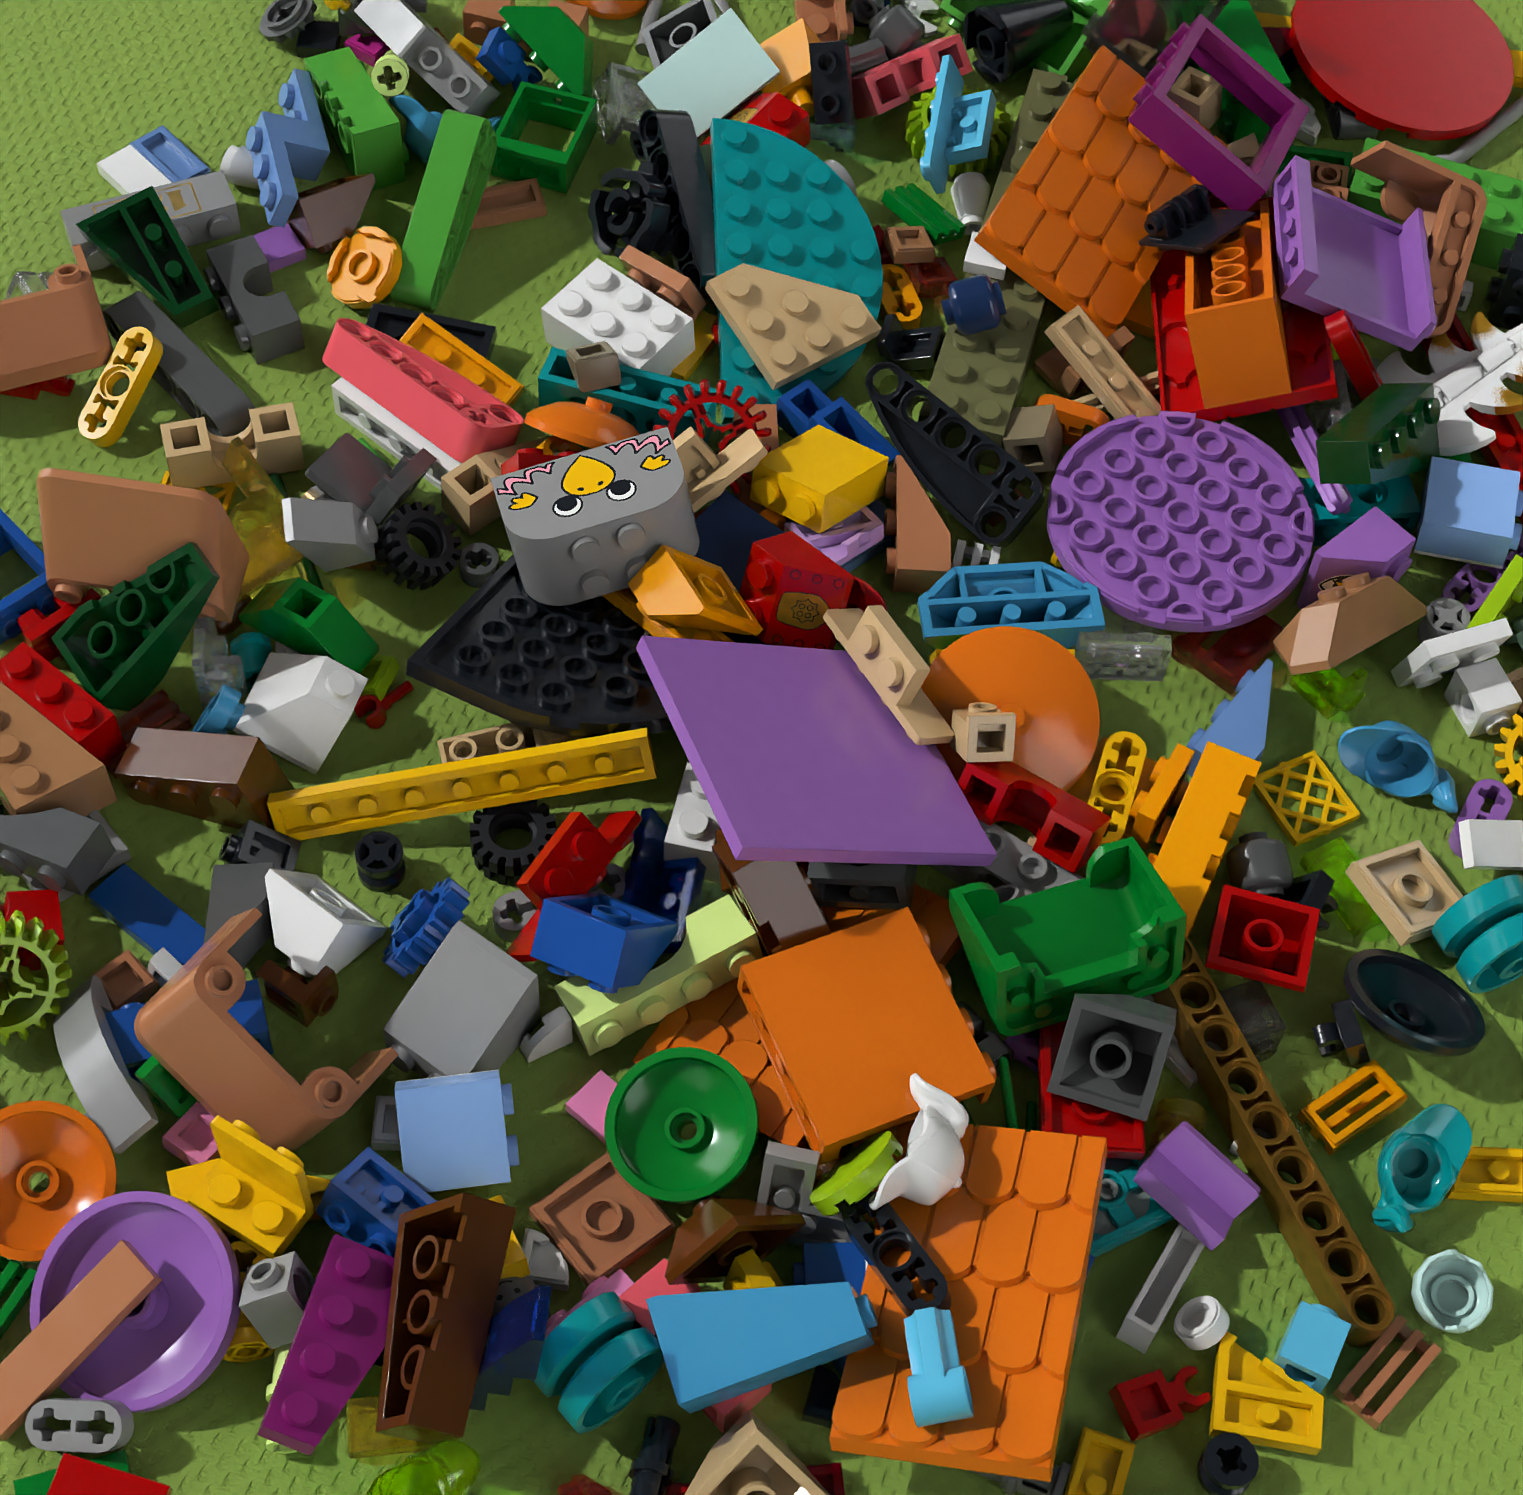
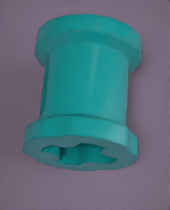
M244 633L233 639L230 643L231 656L237 660L238 672L235 675L236 688L244 693H250L272 650L270 638L262 633Z

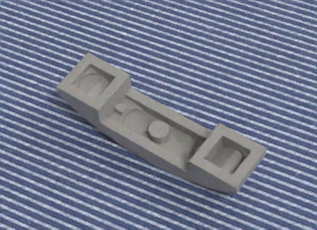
M92 975L74 990L69 997H66L59 1003L61 1006L60 1015H53V1030L61 1061L76 1095L90 1119L106 1137L111 1149L121 1154L159 1121L144 1084L129 1076L105 1015L107 1012H112L113 1009L100 978Z

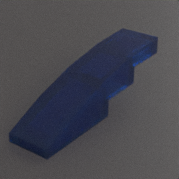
M539 1285L513 1300L491 1319L470 1409L485 1411L488 1393L510 1396L513 1377L536 1380L545 1340L552 1286Z

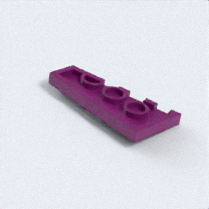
M334 1235L328 1246L257 1433L258 1436L309 1456L312 1454L385 1348L394 1257L340 1235Z

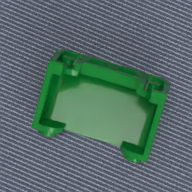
M1133 836L1099 846L1088 860L1086 878L999 903L998 894L989 883H969L949 890L951 916L989 1016L1002 1035H1021L1068 1020L1075 994H1123L1141 998L1168 988L1180 976L1187 916Z

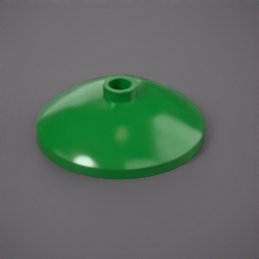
M670 1048L642 1059L621 1078L607 1106L604 1124L605 1141L609 1156L619 1174L642 1194L668 1203L683 1204L701 1201L714 1196L728 1187L738 1178L749 1163L759 1133L757 1103L745 1078L724 1058L699 1048ZM688 1124H695L697 1127L696 1135L690 1140H683L681 1138L683 1127Z

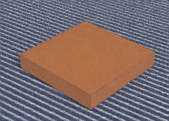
M608 1152L529 1207L530 1217L559 1249L565 1261L586 1287L600 1276L609 1278L620 1268L624 1270L675 1233V1225L654 1199L636 1190L619 1174Z

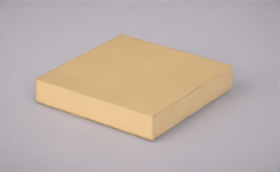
M1420 840L1354 861L1345 871L1346 875L1401 947L1433 936L1431 930L1436 921L1449 907L1464 897Z

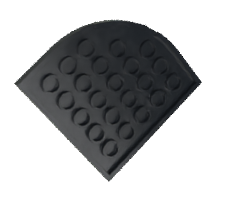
M514 555L407 660L406 675L465 701L472 706L504 718L517 726H527L552 733L580 737H595L646 727L649 734L674 729L636 649L642 635H652L603 596L563 606H553L537 602L524 590ZM722 632L736 643L772 645L761 642L754 635Z

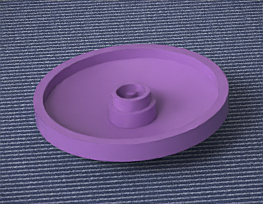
M131 1191L106 1197L86 1207L75 1215L54 1237L40 1261L34 1278L30 1298V1326L32 1331L120 1240L130 1242L160 1276L162 1281L59 1387L72 1398L116 1400L125 1404L131 1413H143L164 1408L186 1397L197 1389L217 1368L226 1354L237 1328L240 1315L241 1278L236 1256L230 1242L220 1227L205 1212L182 1199L163 1193Z

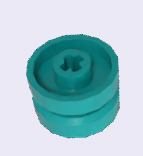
M1516 874L1504 876L1478 887L1449 907L1436 921L1431 930L1433 938L1446 957L1459 958L1456 970L1470 992L1480 994L1492 991L1523 976V876Z
M614 1291L600 1294L567 1316L540 1344L527 1366L526 1374L548 1398L561 1395L558 1411L579 1434L596 1429L622 1411L644 1390L665 1362L659 1341L647 1327L632 1329L636 1315Z

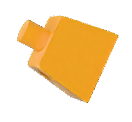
M801 18L760 43V46L781 73L764 86L761 92H779L808 112L810 118L815 114L809 43H819L820 39L805 20Z

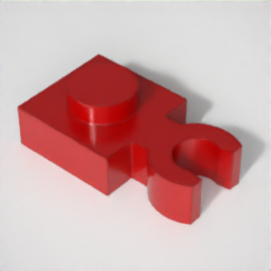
M1196 1366L1183 1367L1168 1383L1161 1369L1116 1384L1108 1392L1132 1442L1177 1426L1185 1419L1182 1411L1187 1413L1196 1412L1211 1399L1209 1392L1195 1396L1190 1394L1185 1388V1383L1198 1373Z

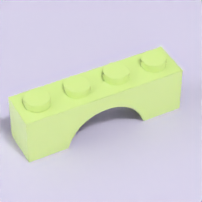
M729 894L685 917L686 934L679 950L667 962L650 970L639 985L618 988L617 993L614 994L603 993L588 986L589 980L576 975L553 986L560 1006L566 1008L572 1019V1029L589 1056L604 1048L616 1045L621 1039L649 1024L659 1022L666 1015L684 1005L702 999L712 990L739 977L741 965L763 958L755 930Z

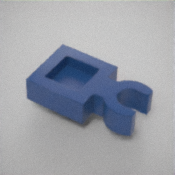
M500 26L489 31L476 60L503 86L512 82V87L516 93L521 81L534 84L543 78L541 72L536 67L527 66L523 62L527 53Z

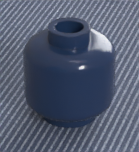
M985 274L952 282L948 287L949 299L941 301L947 326L956 324L958 332L964 336L998 327L1001 321L1000 316L1007 314L999 282H992Z

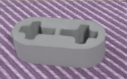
M62 1397L42 1400L33 1405L26 1417L25 1430L29 1441L35 1447L42 1450L101 1453L118 1450L128 1443L133 1434L134 1419L130 1409L122 1402L116 1400ZM54 1416L58 1420H71V1428L54 1432V1429L46 1428L47 1417ZM105 1418L108 1422H114L113 1433L105 1435V1432L101 1430H88L89 1421Z

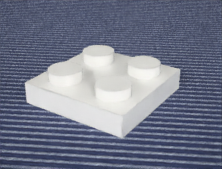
M1507 618L1425 640L1391 670L1397 687L1414 683L1416 688L1432 685L1440 681L1443 674L1455 672L1456 669L1480 663L1500 653L1499 646L1513 635Z

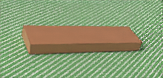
M120 1240L0 1363L1 1441H6L26 1421L27 1414L32 1406L39 1401L46 1400L162 1281L160 1276L130 1242Z

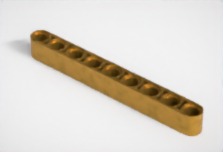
M1185 937L1180 976L1168 988L1151 994L1155 1003L1177 1009L1176 1026L1173 1033L1178 1041L1177 1044L1189 1066L1196 1072L1198 1082L1232 1143L1235 1141L1238 1147L1236 1151L1251 1179L1261 1188L1260 1195L1318 1301L1321 1305L1334 1310L1340 1319L1352 1324L1345 1340L1346 1344L1357 1348L1368 1347L1388 1328L1395 1316L1392 1298L1195 948L1188 938ZM1182 999L1193 1001L1199 1008L1187 1006ZM1205 1041H1212L1218 1044L1223 1051L1211 1049ZM1229 1084L1239 1085L1245 1090L1247 1095L1236 1093ZM1253 1126L1267 1131L1271 1139H1265L1257 1135ZM1278 1171L1290 1174L1295 1179L1296 1184H1289L1282 1180ZM1303 1216L1315 1219L1320 1224L1322 1230H1315L1305 1223ZM1328 1262H1335L1341 1265L1346 1271L1347 1277L1334 1273ZM1354 1308L1366 1311L1371 1316L1374 1325L1361 1321L1356 1315Z

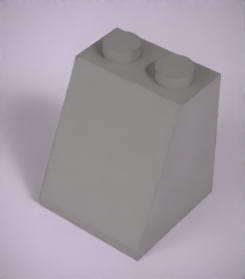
M459 920L452 927L383 1028L386 1048L392 1047L399 1054L392 1063L404 1072L413 1070L422 1078L498 1070L521 1045L525 1034H530L541 1022L538 975Z

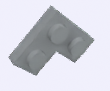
M768 1141L757 1202L802 1214L806 1222L802 1228L785 1242L801 1246L804 1243L852 1242L842 1218V1211L846 1200L844 1199L836 1204L839 1214L823 1216L809 1198L814 1188L820 1152Z

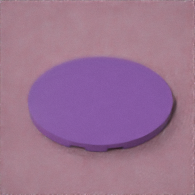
M1160 411L1159 415L1138 418L1134 414L1103 424L1086 434L1071 447L1059 463L1050 486L1046 508L1047 530L1050 542L1058 560L1068 574L1082 583L1088 582L1097 586L1101 605L1112 612L1146 626L1178 632H1209L1233 628L1253 621L1277 607L1289 596L1304 574L1311 555L1315 523L1313 510L1309 508L1303 493L1304 486L1289 464L1273 448L1258 437L1228 422L1222 421L1220 425L1196 418V413L1180 411Z

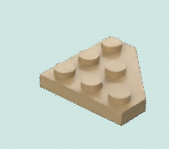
M744 263L708 280L705 290L773 391L878 337L881 330L859 295Z

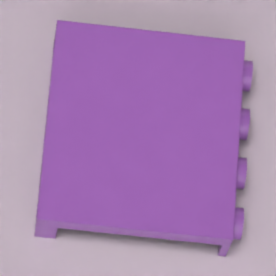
M1295 155L1272 184L1280 298L1325 317L1345 309L1357 330L1412 352L1423 338H1428L1432 334L1437 324L1423 209L1417 207L1403 225L1312 187L1310 161Z

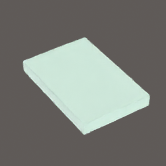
M730 8L637 84L656 109L687 111L692 119L697 140H699L710 131L713 118L725 119L781 73L732 8Z

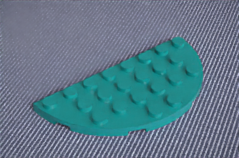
M713 118L710 131L716 276L744 263L859 295L877 321L883 292V270L880 250L868 216L847 184L814 153L791 139L753 124ZM717 308L720 380H726L725 394L729 396L732 395L737 385L743 387V392L737 399L743 404L751 396L757 398L755 404H776L779 397L808 378L826 394L838 385L851 371L867 344L866 342L773 391ZM721 404V424L732 422L733 409Z

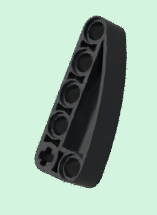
M880 362L871 367L866 375L865 384L880 421L908 466L929 492L960 523L986 545L1001 548L1009 546L1042 507L1046 496L1044 484L1031 470L899 366L892 362ZM896 375L898 377L896 390L888 395L880 394L879 384L885 376ZM922 401L931 402L932 412L930 416L923 421H914L912 411L915 405ZM957 427L965 429L966 439L964 443L957 448H948L945 443L948 432ZM989 454L998 455L1000 458L998 470L991 475L980 474L979 463L982 458ZM1032 482L1033 484L1029 487L1033 492L1032 496L1028 500L1020 497L1015 501L1014 499L1018 496L1014 491L1016 486L1020 483L1026 487ZM996 515L1005 517L1006 529L1004 533L995 538L988 537L985 532L987 521Z

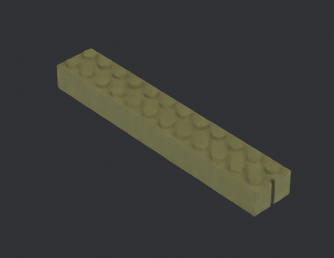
M1033 69L981 228L1076 84L1077 78L1074 83L1067 82L1068 76ZM1008 267L1004 280L989 277L992 282H999L1007 313L1000 316L999 326L991 330L964 336L958 332L956 324L949 325L928 386L930 392L1001 448H1004L1003 437L1012 410L1017 406L1049 301L1048 298ZM966 272L964 279L976 276L977 274ZM923 401L918 421L926 420L932 412L931 402ZM957 427L950 430L946 436V446L948 448L961 446L966 439L965 429ZM989 454L982 458L979 464L997 469L1000 458L996 454Z

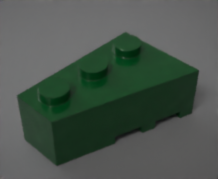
M153 186L76 224L87 242L182 329L220 310Z

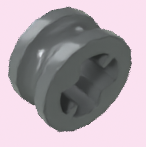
M473 543L462 549V554L459 558L462 581L468 586L480 588L499 569L498 553L492 546L485 543ZM482 562H486V563H487V567L484 566V565H480V564H481ZM471 564L476 565L478 567L476 569L471 568Z

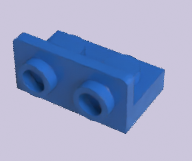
M368 1146L329 1182L316 1212L333 1230L341 1233L347 1239L395 1258L399 1214L437 1201Z

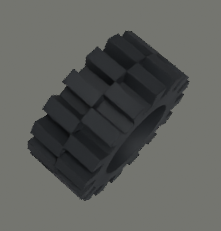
M414 502L411 505L409 503L403 504L377 529L378 541L374 543V549L381 551L375 555L377 563L386 562L387 566L382 571L386 576L391 572L395 573L396 577L393 582L399 586L407 580V589L415 590L419 586L420 590H425L431 585L434 586L457 566V560L462 554V550L456 549L462 544L461 537L452 536V533L457 530L455 524L451 523L447 526L444 520L448 516L443 511L436 516L434 514L435 506L428 504L423 509L422 502ZM406 533L417 537L425 545L429 559L418 555L410 547Z
M536 799L484 808L483 812L476 810L469 830L472 857H474L475 865L478 870L483 868L484 876L489 880L497 874L498 884L507 885L508 877L514 878L516 884L557 831L556 820L553 814L549 815V807L544 802L537 807ZM511 828L523 829L532 835L531 843L517 850L501 848L497 845L495 839L500 832Z

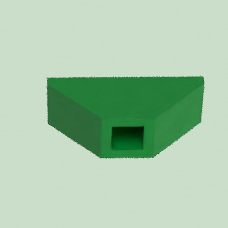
M503 6L498 11L506 20L502 25L503 29L518 44L524 40L533 50L528 55L543 72L550 68L559 78L555 83L559 90L592 98L593 41L565 11L557 6Z
M300 577L266 584L239 614L240 621L297 653L328 656L359 674L379 652V645L336 597Z

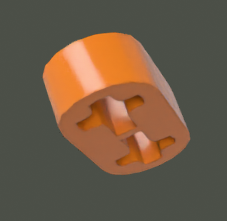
M1041 395L1033 404V406L1055 405L1064 435L1063 444L1073 446L1089 433L1086 431V425L1092 426L1094 430L1110 422L1109 417L1102 410L1057 395Z

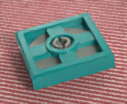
M1144 1157L1142 1160L1106 1158L1090 1254L1094 1257L1102 1255L1175 1219L1133 1181L1144 1161Z

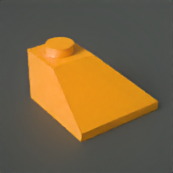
M664 544L661 545L628 583V586L638 600L636 602L638 610L652 621L659 619L681 627L758 636L763 630L722 567Z

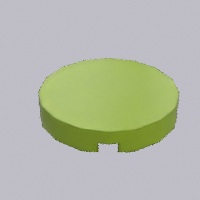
M883 1131L868 1138L847 1153L821 1178L809 1197L812 1204L823 1216H835L839 1214L836 1204L844 1199L849 1205L859 1202L882 1182L887 1172L895 1165L896 1160L892 1157V1154H895L896 1157L902 1156L904 1148L890 1131Z

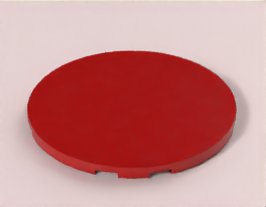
M1296 0L1290 14L1291 29L1289 37L1293 52L1303 72L1333 104L1340 102L1356 113L1355 119L1384 132L1387 127L1406 133L1407 138L1418 140H1449L1464 137L1487 126L1491 119L1502 109L1511 92L1514 69L1508 45L1492 19L1473 0Z

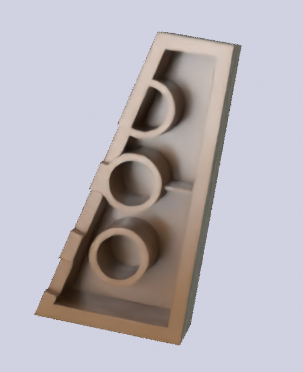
M0 682V800L9 814L39 813L61 807L86 817L88 813L96 809L100 810L118 801L105 765Z

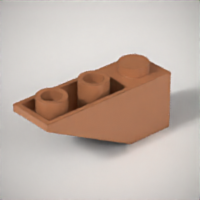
M896 455L893 471L886 474L883 495L884 498L891 499V509H886L884 515V536H895L891 540V547H886L884 573L892 574V592L924 593L928 592L941 577L951 570V533L912 469L908 466L902 455Z

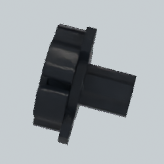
M641 161L638 171L615 168L605 173L601 178L602 186L613 188L611 192L600 189L592 191L588 217L592 223L593 241L602 254L619 258L627 247L619 245L617 242L619 238L624 243L647 255L654 251L659 255L666 256L671 250L674 241L671 235L666 232L671 208L668 203L663 202L667 188L658 178V164ZM630 182L629 188L627 190L623 187Z

